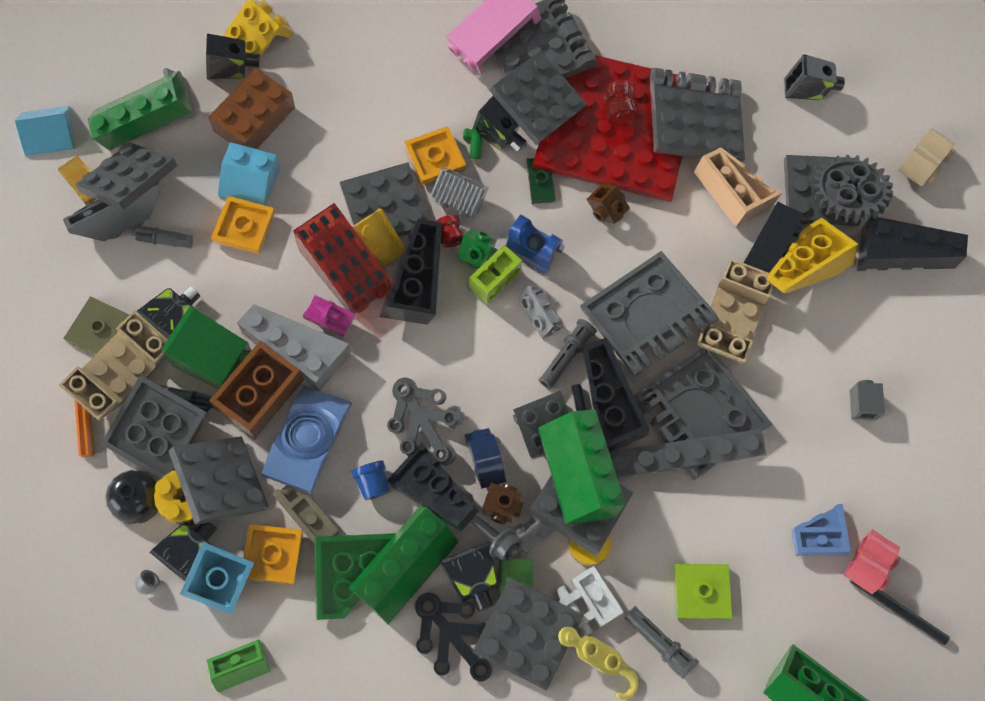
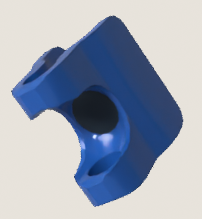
M522 214L519 215L511 226L506 247L522 261L543 274H547L554 258V251L561 253L565 247L561 238L554 234L548 236L535 228L532 221Z

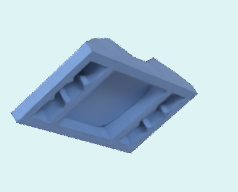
M303 386L290 407L281 432L272 444L262 476L311 494L352 402Z

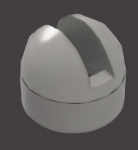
M451 406L445 411L453 410L458 413V424L449 426L456 429L464 421L465 413L460 411L461 408L459 406ZM449 414L447 417V421L451 423L454 420L453 414Z
M150 570L142 571L135 581L136 590L146 595L152 593L160 584L159 577Z

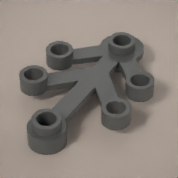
M407 377L398 379L392 389L393 396L397 400L393 418L387 423V428L390 432L396 434L404 430L405 423L403 418L408 405L412 414L406 439L400 444L401 452L410 455L418 447L416 441L419 428L421 427L434 449L433 456L438 463L444 466L452 464L456 458L454 448L443 444L429 419L443 422L448 426H455L459 422L458 413L453 410L444 412L420 406L416 399H427L436 405H441L446 401V393L438 388L433 390L417 388L415 381ZM403 386H407V392L405 394L401 393V388ZM440 392L441 399L439 401H435V394ZM449 414L454 415V420L451 423L447 421ZM395 421L399 422V428L397 430L393 429V424ZM410 442L412 449L407 452L405 446ZM441 450L446 451V456L443 459L439 457Z

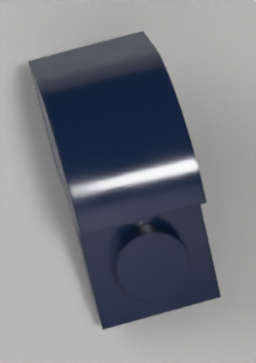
M480 429L465 434V441L471 454L475 474L481 489L490 487L491 483L497 485L507 482L498 444L490 429Z

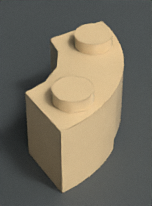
M931 128L898 171L921 187L925 182L931 184L939 173L936 171V168L942 161L947 163L956 152L952 149L956 143L934 128Z

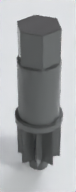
M138 225V229H132L131 232L132 236H136L135 240L155 245L162 244L191 248L193 243L192 235L161 230L156 227Z

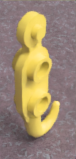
M564 627L560 630L558 635L560 643L566 647L574 646L581 660L605 674L620 675L629 680V690L624 694L616 693V698L628 700L636 694L639 687L638 676L626 664L618 651L595 637H579L577 631L572 627Z

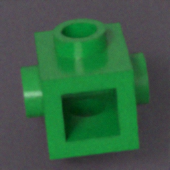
M470 229L463 236L457 258L467 262L473 268H480L498 251L495 248L497 239L492 238L487 232H477Z

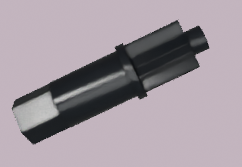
M160 385L206 412L211 410V408L214 409L209 401L212 398L211 395Z

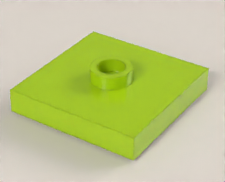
M729 564L674 565L677 620L732 619Z

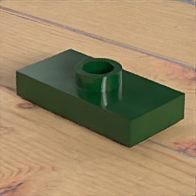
M527 158L526 164L531 204L555 202L552 172L532 167L534 158Z

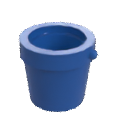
M384 460L368 463L351 471L365 501L381 497L390 492Z

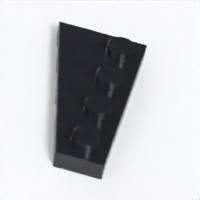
M423 443L387 479L393 488L422 507H428L437 517L460 532L479 512Z

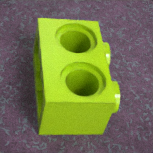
M503 245L469 277V290L488 305L521 273L522 260Z

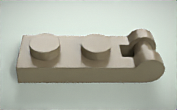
M286 485L281 490L277 489L272 493L274 498L313 543L314 536H336L339 533L336 526L305 491ZM295 492L298 497L289 502L287 498Z

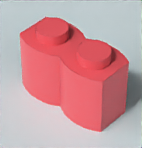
M872 529L859 544L844 576L871 594L878 589L884 590L891 579L888 576L889 571L893 570L900 561L901 557L898 556L900 547Z

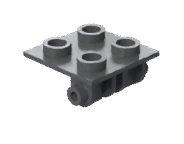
M561 391L513 409L514 421L519 425L530 457L544 452L538 431L539 427L568 414Z

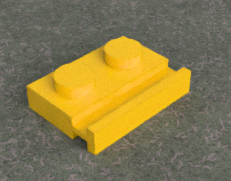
M382 209L376 210L373 214L350 227L361 247L369 254V260L376 270L381 269L397 258L403 251L404 245Z

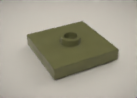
M90 296L63 339L82 350L96 355L118 333L116 328L129 314Z

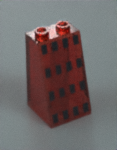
M335 203L293 230L299 252L346 310L353 313H361L368 308L369 303L376 298L381 299L387 295L391 285L390 278Z

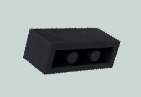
M778 201L744 263L770 273L781 256L784 257L788 253L789 247L792 245L789 243L792 236L798 237L804 224L800 222L804 214Z

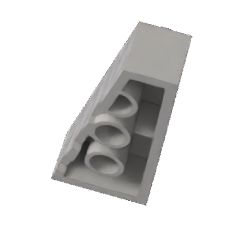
M255 304L237 322L243 335L255 344L261 341L300 369L304 381L319 391L351 355L349 343Z

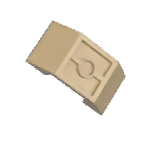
M730 258L710 305L719 320L711 326L704 321L707 328L704 331H700L696 345L745 364L764 305L768 301L774 287L767 280L769 273Z
M135 310L116 328L118 333L83 368L77 366L59 384L64 391L98 421L118 408L127 399L140 375L148 378L166 357L162 348L168 339Z

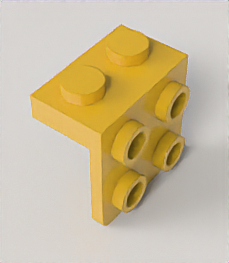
M247 0L225 31V37L246 41L245 52L260 53L261 57L276 35L289 39L294 31L287 25L289 22L283 16L276 15L272 11L274 9L273 6L265 0L261 2Z

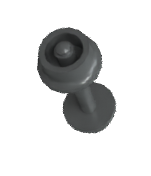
M464 492L473 502V495L469 492ZM477 514L470 521L473 526L493 541L489 550V555L492 558H499L506 563L511 561L520 551L523 542L516 535L517 532L514 528L508 527L499 533Z

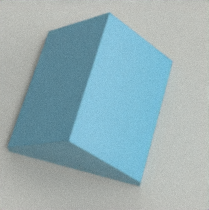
M70 106L21 112L16 118L15 124L25 156L74 149Z
M202 542L179 594L232 614L254 562Z

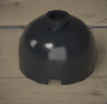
M137 470L125 471L113 478L107 487L105 495L107 507L112 515L125 524L144 523L155 516L158 511L154 500L156 480L147 473Z

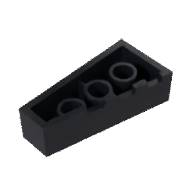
M870 216L861 231L857 271H866L867 269L888 270L889 268L911 270L912 268L922 267L924 269H955L967 257L968 235L881 217L874 219Z
M418 218L412 226L379 317L428 325L436 315L441 222Z
M607 337L584 346L583 356L592 406L596 410L609 452L649 436V426Z

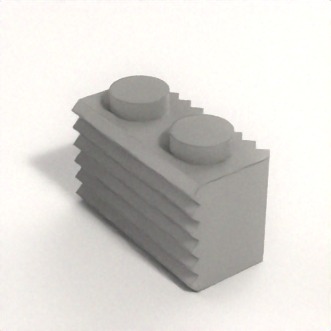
M445 167L441 169L430 196L435 198L437 204L443 207L452 206L457 209L456 212L469 218L478 214L489 187Z

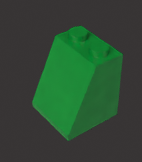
M189 306L162 348V351L173 367L218 390L252 351L247 341Z

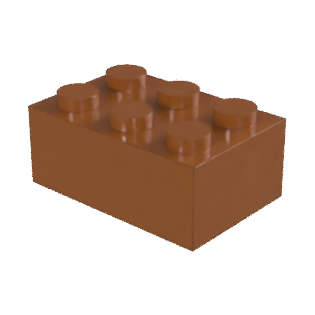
M254 68L208 118L213 131L229 143L232 142L258 149L295 109L292 92L257 68Z
M259 341L209 401L217 412L256 439L304 379L300 369Z

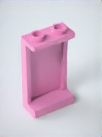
M485 0L446 36L450 43L449 49L456 57L461 56L470 70L473 71L475 69L482 74L484 72L482 64L529 20L536 25L542 19L538 6L531 0Z

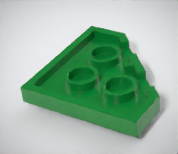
M396 533L314 536L316 620L344 619L352 611V608L360 599L348 587Z

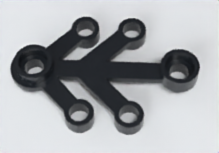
M430 592L421 594L415 602V611L422 618L420 639L416 643L418 652L426 655L432 651L433 644L430 640L433 620L440 629L438 655L434 663L435 673L439 676H445L449 673L448 655L451 642L470 666L471 677L477 682L488 680L492 673L491 664L486 659H478L459 636L470 635L479 638V629L485 626L486 623L483 622L476 625L448 622L442 615V613L459 614L462 618L469 619L474 615V605L468 601L461 604L441 602L436 594ZM426 602H431L434 605L432 611L427 612L424 610L423 606ZM463 606H470L472 612L469 615H464L461 611ZM422 641L429 642L430 647L428 650L423 651L419 648ZM438 663H446L447 670L442 673L439 672L436 668ZM476 667H485V675L478 676L475 672Z

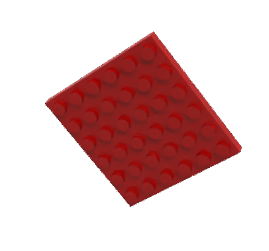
M594 55L597 60V65L594 68L566 78L567 82L587 105L538 144L532 167L598 185H614L619 190L671 202L682 156L654 152L650 73L652 68ZM673 74L672 87H676L677 74Z

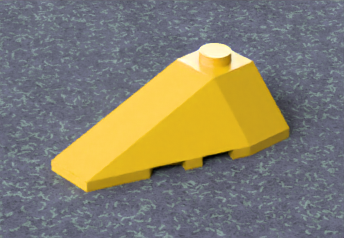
M820 218L802 230L798 240L789 247L788 253L778 261L768 274L767 280L785 294L837 276L854 265L858 243L823 218Z

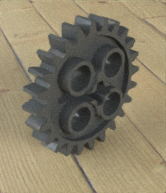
M847 154L845 160H842L841 157L836 156L835 162L828 159L826 165L821 164L820 169L816 170L811 184L813 186L811 194H815L814 202H820V209L828 208L827 215L833 212L836 213V220L840 216H844L845 222H848L849 218H853L855 223H858L859 218L862 217L865 222H868L870 216L876 219L878 213L883 214L885 208L890 204L893 195L891 190L893 183L889 182L890 175H883L884 168L877 170V162L871 165L868 164L869 158L860 161L859 155H856L855 159L852 160Z

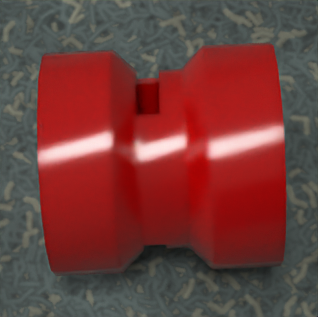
M446 215L439 218L436 222L442 223L441 245L444 248L460 245L464 233L459 229L460 221L458 216Z

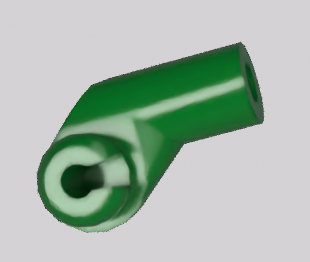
M465 128L463 140L471 141L469 158L481 159L483 145L481 135L476 128Z

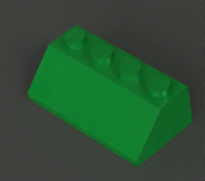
M178 70L97 108L88 118L92 139L107 150H111L191 113L181 72Z
M596 410L570 412L540 426L538 431L565 524L616 518L626 504Z
M420 506L348 589L386 624H389L441 564V559L446 558L459 542L441 519L428 507Z
M794 644L789 647L775 668L763 692L771 701H869Z

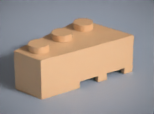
M719 148L701 158L694 174L734 226L737 227L771 209L782 192L777 188L775 190L771 189L762 182L764 180L762 177L752 175L744 169L745 165L723 148Z

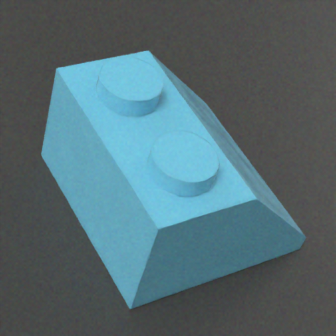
M230 142L221 165L218 197L227 199V196L266 206L280 171L277 155Z

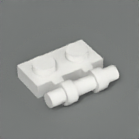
M594 566L570 581L576 589L569 594L564 585L555 590L560 598V603L580 612L575 601L581 598L589 611L584 614L577 628L583 636L593 633L588 624L589 621L594 619L601 628L623 613V610Z

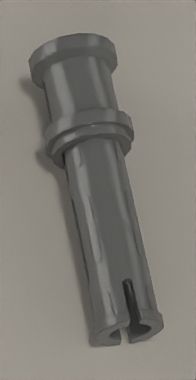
M578 319L576 322L577 326L573 332L564 338L565 345L553 359L544 374L538 379L544 387L548 389L553 388L575 355L583 352V347L591 335L594 336L597 333L596 328L588 321Z
M636 606L624 617L628 623L662 654L661 657L664 662H669L680 672L682 679L699 662L696 658L692 659L681 648L679 642H673Z

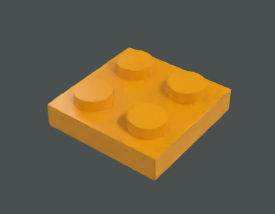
M449 126L404 141L406 151L422 185L436 181L441 169L445 167L456 172L466 170V163Z
M227 196L211 237L212 242L259 255L275 215V209Z
M249 524L243 558L254 562V565L247 580L295 585L303 530Z

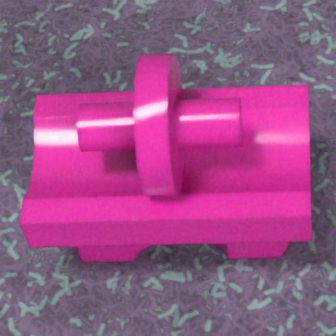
M314 295L310 306L303 314V318L344 337L355 318V313L336 305L332 301H327Z

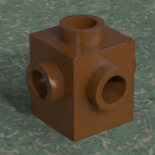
M601 184L586 199L593 210L594 217L600 222L615 224L630 209L625 200L624 193L614 185Z
M491 483L482 507V514L491 516L490 519L498 524L505 525L506 522L512 524L514 516L520 517L524 505L523 502H520L521 493L517 492V488L511 485L502 484V486Z

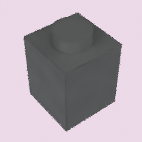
M861 380L849 390L851 419L877 420L885 413L882 383H874L872 380Z

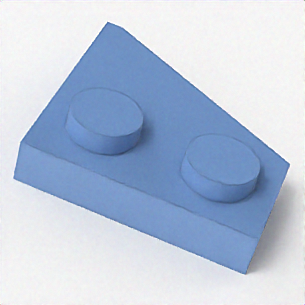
M843 504L834 506L833 509L813 517L808 522L797 525L792 530L795 556H848L851 552Z

